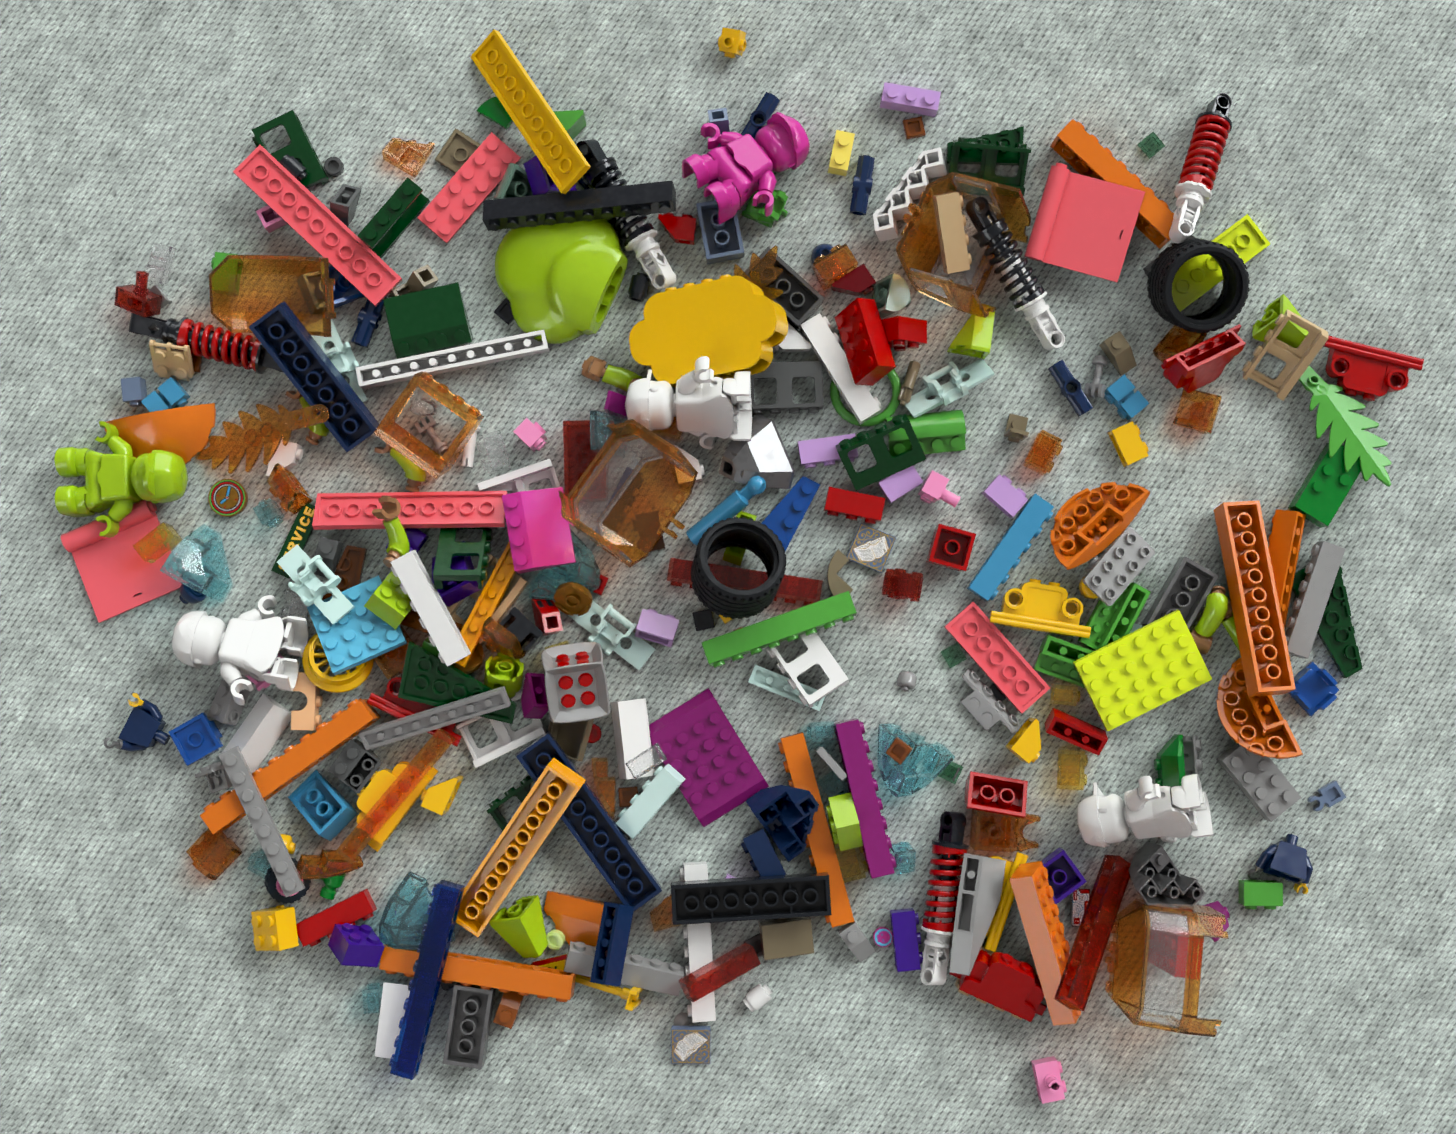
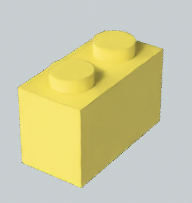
M836 130L828 173L841 176L847 175L854 133Z

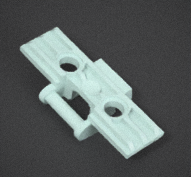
M330 317L307 327V331L343 377H349V385L361 401H367L364 390L359 387L355 368L360 366L356 361L349 342H345L343 345L332 318ZM326 343H334L335 347L325 350Z
M982 358L958 370L953 361H950L947 366L928 376L924 375L921 377L926 388L912 395L910 402L906 403L905 407L916 418L941 404L946 406L969 394V389L990 379L995 374ZM950 373L951 380L941 386L937 379ZM969 378V380L962 382V379ZM936 396L934 399L928 400V397Z
M297 544L277 561L280 567L295 582H289L288 587L301 597V601L306 606L314 603L333 625L355 608L336 587L341 582V578L338 575L336 576L327 567L320 555L310 559ZM317 568L329 579L325 584L314 575ZM331 593L332 599L328 602H323V596Z
M592 600L591 608L587 613L580 616L578 614L568 615L592 634L587 640L599 643L605 651L604 654L610 656L615 651L638 670L642 668L656 650L642 638L635 637L633 631L637 624H633L616 611L612 604H609L604 610ZM595 614L601 617V622L597 626L591 623V617ZM608 614L628 629L625 635L605 620ZM629 638L632 641L629 649L622 648V639Z

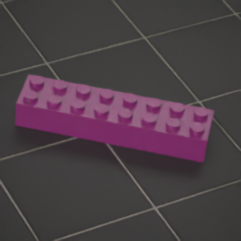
M854 718L833 723L844 771L847 774L846 780L849 792H851L860 824L862 848L868 874L872 879L894 874V868L897 865L895 857L889 851L892 848L890 837L885 834V829H888L886 819L880 813V810H883L881 798L879 799L876 796L875 792L879 791L876 779L872 778L871 772H874L872 760L867 757V753L870 750L868 742L863 740L862 734H865L863 722H859V719Z

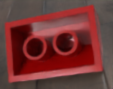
M970 771L965 785L964 799L966 808L1025 818L1028 781Z

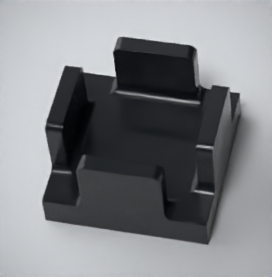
M516 607L497 626V630L500 632L508 623L510 624L506 629L508 633L504 636V640L516 651L527 641L530 642L523 649L522 653L524 655L540 642L543 632Z

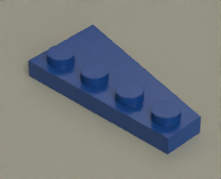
M805 476L797 482L761 523L773 530V533L781 540L785 551L820 484Z

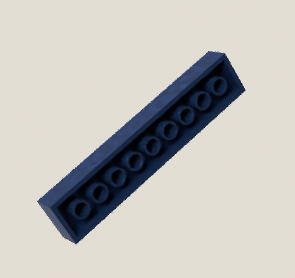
M549 730L516 754L517 759L534 782L538 780L553 758L581 776ZM585 781L561 816V819L624 905L634 907V911H636L662 892V887Z

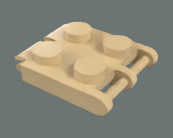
M150 340L149 347L154 372L159 377L170 378L175 375L176 380L190 381L189 379L194 375L190 346H177L171 342L164 344Z

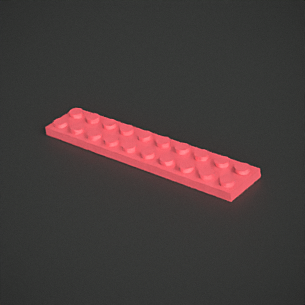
M261 145L233 171L238 178L375 307L402 281V278Z
M507 491L317 493L312 527L314 530L385 529L384 519L376 518L372 511L373 509H382L379 498L386 495L399 501L401 510L398 518L404 529L505 527L506 518L502 495L508 493Z

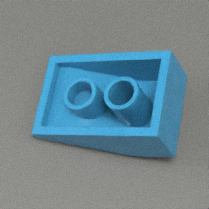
M317 770L288 797L318 835L329 841H332L358 814L353 806Z

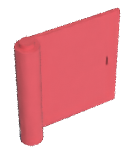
M1056 163V166L1052 165L1024 256L1032 260L1118 282L1145 192L1070 172L1067 169V165L1062 163Z
M141 500L134 503L131 513L118 522L119 531L114 537L99 536L100 532L106 530L107 522L102 523L97 520L60 536L64 548L72 553L99 623L178 590L183 583L155 513L157 507L151 501Z

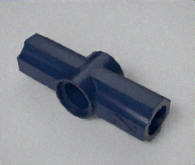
M765 93L756 110L751 114L750 120L741 135L750 134L755 139L756 133L767 125L768 119L771 118L780 103V100L775 95ZM756 118H761L764 122L761 124H756L754 120Z
M863 155L858 157L850 205V213L854 215H866L875 158Z
M367 299L365 307H362L358 314V325L351 340L352 343L368 348L374 330L379 327L378 321L382 319L383 300L375 307Z
M1063 359L1048 368L1060 387L1062 395L1067 398L1078 417L1093 408L1081 389L1080 382L1074 378ZM1067 384L1074 386V393L1067 390Z

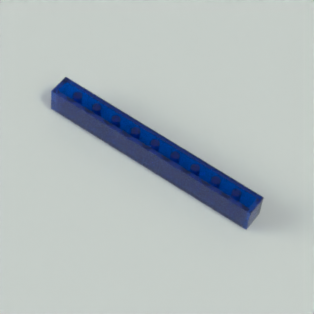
M441 880L433 887V902L429 904L427 909V915H429L428 922H425L422 930L424 938L419 943L417 950L420 953L419 958L413 966L414 978L410 980L408 986L410 991L409 998H406L403 1006L405 1014L399 1022L400 1034L394 1042V1047H396L395 1054L392 1055L389 1066H391L390 1074L413 1080L418 1075L463 896L464 885Z

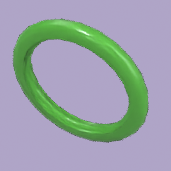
M895 369L887 374L892 385V397L887 408L861 425L854 414L844 407L839 391L834 382L831 381L830 398L836 412L847 422L860 427H871L886 421V417H891L900 403V400L897 399L901 390V382Z

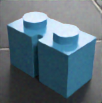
M1125 374L1105 390L1104 397L1109 404H1114L1117 407V413L1121 418L1130 420L1145 408L1149 402L1139 391L1134 393L1133 389L1136 387Z
M170 377L158 387L160 393L153 391L141 402L149 412L184 407L188 403L187 399L190 396L176 379Z

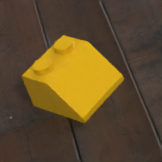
M1029 717L1005 746L1022 762L1034 763L1040 756L1039 721L1036 718Z
M460 775L434 785L427 790L425 789L420 798L422 801L421 807L439 815L446 814L464 777Z

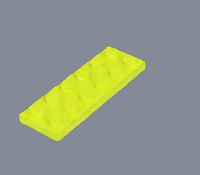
M1248 214L1212 240V242L1225 245L1227 248L1234 250L1239 255V258H1242L1244 264L1270 245V242ZM1202 254L1187 260L1175 274L1172 283V297L1180 312L1223 280L1219 263L1211 255Z

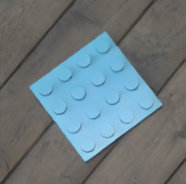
M379 575L342 591V594L355 608L334 625L315 604L307 607L334 675H338L407 644L400 625L395 630L364 607L382 583ZM332 596L324 599L323 602L330 601Z

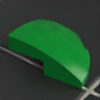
M492 97L485 101L476 110L506 130L513 122L497 97Z

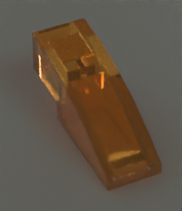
M592 757V772L598 795L610 817H614L616 809V776H608V757Z
M322 849L320 856L301 854L296 867L301 879H320L351 872L363 867L364 863L357 851Z

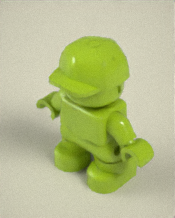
M99 421L100 427L106 428L107 432L103 438L97 436L95 440L107 444L113 454H102L88 448H58L54 459L58 474L66 478L85 476V485L80 487L75 485L59 486L56 489L54 499L56 509L60 514L74 518L90 517L95 512L101 513L110 508L108 511L109 516L101 515L95 519L98 522H107L106 530L100 532L99 536L111 538L117 535L119 531L118 522L131 513L133 503L139 502L141 499L151 501L153 504L169 503L180 499L187 487L188 473L183 458L173 452L152 450L151 453L141 454L137 458L133 457L131 445L119 437L116 426Z

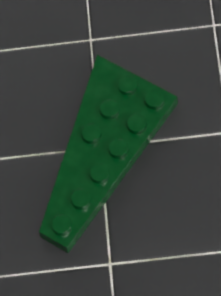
M1305 567L1295 572L1292 590L1297 599L1300 593L1298 590L1299 585L1306 576ZM1339 567L1317 634L1342 677L1347 678L1363 668L1359 649L1355 642V630L1350 618L1349 601L1341 575L1343 574L1342 568Z
M411 641L408 643L398 698L438 707L493 690L452 665L447 667L445 663L443 664L440 661L439 657ZM510 700V707L480 715V717L512 724L517 703Z

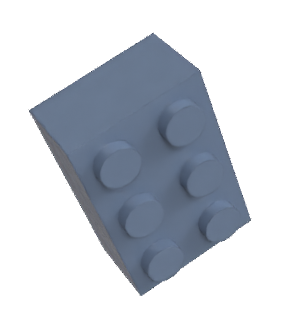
M716 200L697 203L696 208L707 265L744 258V247L737 213L726 222L719 224V209Z

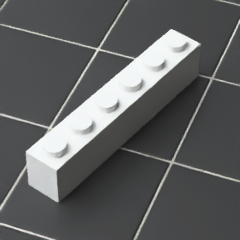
M819 313L802 323L800 330L806 340L812 345L813 351L818 359L822 361L823 367L861 425L880 413L881 409L879 407H881V403L876 396L872 397L869 392L871 391L870 386L855 385L845 350L839 344L841 340L836 332L832 333L829 327L831 325L826 316L822 317Z
M416 550L410 551L391 561V570L395 577H399L401 581L400 587L404 594H408L410 597V605L415 612H418L421 626L429 632V640L433 646L437 647L440 661L448 667L470 655L471 652L437 589H435V585Z

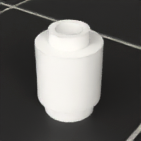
M759 983L745 995L746 997L743 999V1002L751 1012L758 1011L772 999L770 996L772 991L766 984L762 985Z

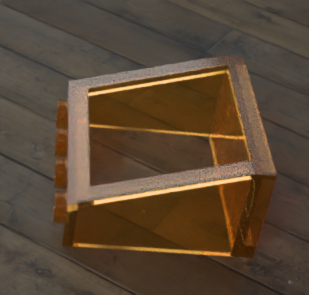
M421 371L413 376L373 434L437 479L451 469L484 416L480 414L477 408L466 404L462 397L451 393L447 386L433 380L432 375ZM417 386L467 422L443 456L435 453V451L395 423Z

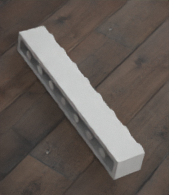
M707 862L683 863V868H680V880H708ZM711 923L686 924V927H683V938H687V946H684V957L688 958L689 966H685V976L689 978L690 985H686V995L690 997L691 1005H687L688 1017H692L693 1023L716 1021Z

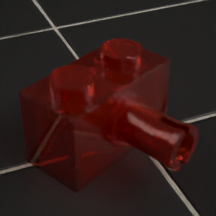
M136 271L135 285L130 284L116 287L114 305L142 317L160 314L162 296L147 289L149 273Z

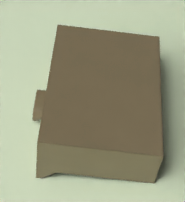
M594 719L573 723H553L550 721L548 730L569 759L583 761Z
M810 917L758 921L762 957L764 960L814 953Z

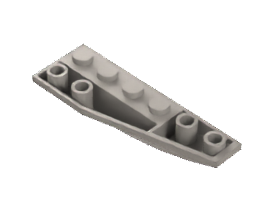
M964 853L949 972L970 976L1001 900L1006 867L1005 860Z

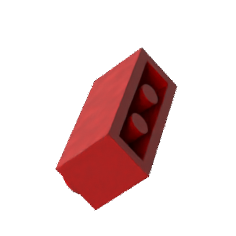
M828 487L823 511H827V515L838 517L839 514L846 515V519L857 521V518L865 519V523L876 524V521H881L885 498Z
M1052 708L1044 723L1046 733L1098 756L1108 740L1105 730L1056 708Z

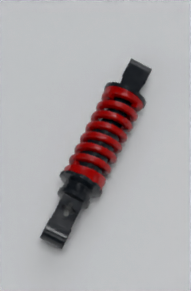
M131 313L128 330L131 333L163 340L164 344L171 342L177 346L189 345L191 354L194 353L195 356H204L205 359H214L217 362L223 361L225 364H233L236 367L243 366L244 369H253L258 374H263L266 368L283 372L258 339L253 342L252 335H247L244 338L241 332H237L234 336L232 330H227L224 334L222 327H217L214 331L213 325L208 324L205 327L204 323H194L188 317H183L180 321L173 318L167 321L144 313Z

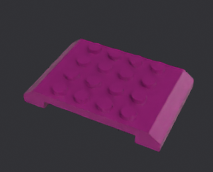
M709 688L649 725L651 743L665 766L670 764L686 779L679 789L703 827L741 805L761 789L769 787Z

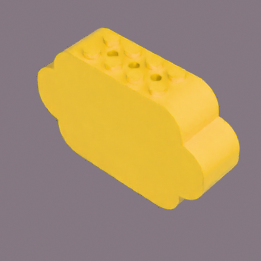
M721 275L717 280L704 279L699 284L687 283L678 289L676 287H669L665 289V292L651 296L644 307V320L635 324L630 332L629 345L631 355L636 362L644 366H650L654 377L658 381H667L674 388H676V382L680 377L695 370V361L702 356L709 358L708 369L714 370V377L723 379L734 378L736 371H751V375L765 371L770 366L773 359V347L779 345L785 339L788 332L787 315L784 308L764 296L763 291L756 284L741 276Z

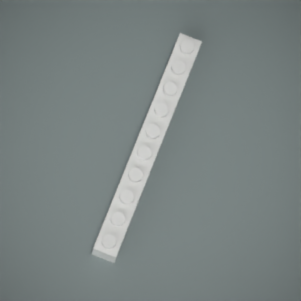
M539 330L356 367L355 369L359 387L367 389L550 352L545 331ZM541 335L543 342L537 341L533 338Z

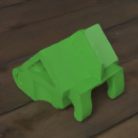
M757 190L751 195L745 211L743 210L741 214L748 219L772 228L774 221H778L780 215L787 217L788 212L783 208L788 196L783 191L774 190L772 194L774 197L773 212L770 216L766 217L764 213L765 203L763 208L752 206L753 197L758 192Z

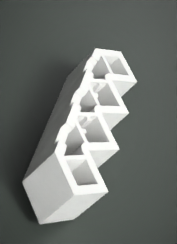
M941 147L923 151L918 156L914 166L910 167L901 178L900 184L893 188L886 197L882 207L873 214L875 232L880 242L898 238L896 221L915 217L913 200L931 196L929 179L947 175L946 161Z

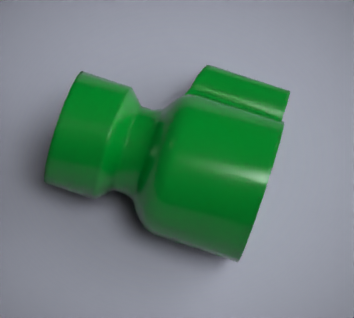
M321 863L316 876L324 882L325 886L321 888L319 895L325 899L334 900L336 888L342 886L346 874L337 868Z

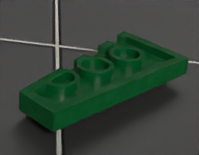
M1024 126L1013 130H1004L995 134H985L981 137L970 138V141L977 142V139H987L992 144H996V141H1006L1008 145L1015 146V143H1023ZM953 142L947 143L946 164H950ZM961 146L958 164L980 165L982 148ZM999 150L996 165L1018 166L1020 152Z

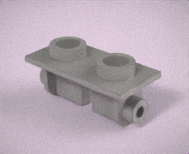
M1197 735L1193 736V739H1190V736H1183L1184 754L1189 753V757H1184L1185 775H1192V771H1195V774H1200L1199 771L1203 769L1202 759H1199L1198 751H1201V740H1198Z

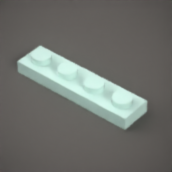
M755 664L748 681L749 683L803 704L798 697L800 693L797 688L793 690L787 680L790 678ZM800 683L808 695L817 691L815 688ZM825 697L814 703L812 708L820 711Z

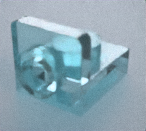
M833 770L818 781V784L828 797L849 793Z
M899 842L892 844L891 850L895 854L897 865L894 868L895 873L899 875L914 872L916 851L910 843Z

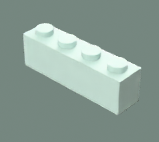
M667 764L665 767L660 766L654 772L656 777L652 781L648 780L642 786L644 791L640 795L636 794L630 800L632 805L628 809L624 808L619 813L618 817L620 819L616 824L632 839L643 830L686 780L670 764Z

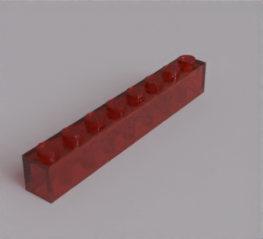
M670 558L667 581L671 582V586L682 587V584H689V588L693 589L690 575L693 561ZM708 563L714 577L720 583L732 589H754L764 584L768 579L767 572ZM784 575L773 601H777V598L785 599L784 603L790 604L802 601L804 606L820 601L823 580Z
M1104 855L1054 999L1068 1009L1085 1010L1130 879L1128 870L1131 864L1120 855Z

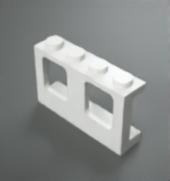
M551 459L477 483L479 491H513L515 493L529 491L531 483L548 478L553 488L561 487ZM505 522V527H493V528H497L498 530H501V529L507 528V524H506V522Z
M806 633L799 635L808 650L790 663H786L776 647L770 649L768 646L766 648L771 658L775 657L779 662L776 664L782 674L786 672L790 678L787 680L793 690L797 688L800 693L798 697L804 706L808 704L812 708L814 703L838 687H843L849 683L848 677L817 633L806 636ZM814 665H820L830 681L813 694L808 695L798 682L797 677Z
M522 690L518 691L510 700L514 702L521 700ZM477 716L461 721L456 726L457 730H460L474 759L473 764L475 768L547 732L541 719H532L530 725L518 731H512L509 723L489 719L498 739L483 748H478L468 726L483 717Z

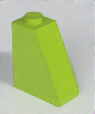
M1283 294L1264 310L1266 313L1262 317V321L1257 320L1255 322L1252 337L1255 340L1265 342L1264 337L1270 329H1274L1276 319L1281 313L1284 314L1287 309L1299 316L1301 315ZM1288 320L1276 338L1293 348H1297L1307 336L1308 331Z
M986 306L976 308L948 347L947 352L985 359L991 349L995 311H991V308Z
M538 895L525 896L516 900L517 904L512 905L508 909L504 907L498 910L489 924L523 958H538L543 954L548 945L540 899Z

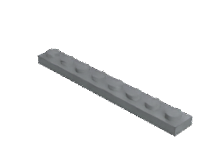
M503 686L360 730L359 736L365 750H370L510 707L511 702Z
M239 746L219 754L218 756L285 897L305 888L303 881Z

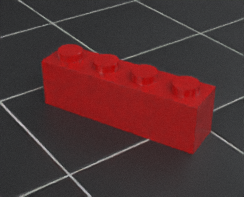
M365 889L297 923L298 937L303 947L308 944L310 947H313L322 942L320 938L326 935L328 938L331 937L335 924L349 923L356 925L355 921L360 918L363 921L374 916L372 912L377 910L368 889Z

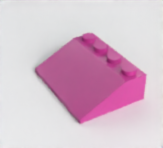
M563 487L520 491L502 495L515 572L521 574L576 563Z

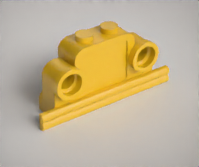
M1030 579L1029 582L1023 583L1019 589L1012 588L1003 595L1001 612L991 611L990 622L998 623L999 625L1090 638L1091 627L1079 625L1080 616L1083 613L1082 602L1077 598H1068L1067 590L1060 587V583L1049 582L1046 585L1041 584V580Z
M402 761L393 770L385 768L379 772L376 771L371 777V782L368 786L364 787L359 794L357 793V796H359L357 807L361 810L357 816V825L373 837L369 844L370 847L377 852L381 849L438 773L436 768L429 764L424 772L421 773L410 762Z
M1020 852L1016 853L1014 862L996 855L988 856L989 858L1006 861L1001 900L986 934L987 940L984 946L985 949L996 952L1015 897L1010 878L1019 864L1026 863L1028 855Z

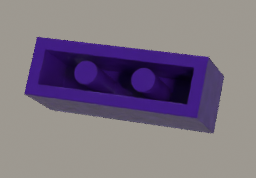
M913 908L890 910L897 972L921 970L920 964L923 963V954L919 952L918 944H921L920 932L917 933L916 925H919L918 913H915Z

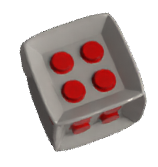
M580 642L565 644L542 651L541 659L551 722H580L601 718L610 713L607 679L603 666V653L599 643Z

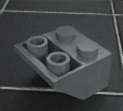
M355 738L350 740L328 771L359 794L383 762L371 749L365 750L363 743Z

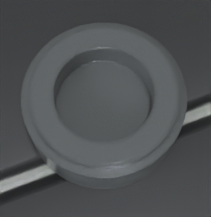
M329 157L324 163V169L328 175L337 177L342 174L344 164L337 157Z

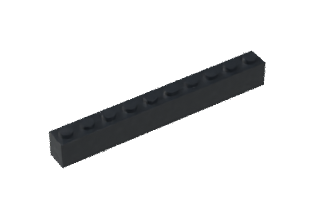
M673 181L568 191L566 194L559 192L484 200L482 220L488 231H498L500 229H517L520 227L669 213L676 211V190Z

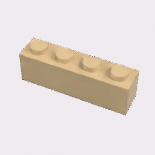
M959 192L934 195L932 197L943 271L946 274L970 270L972 258L971 254L967 251L969 238L968 234H965L964 231L966 217L964 214L962 215L961 207L964 205L963 197L959 195Z

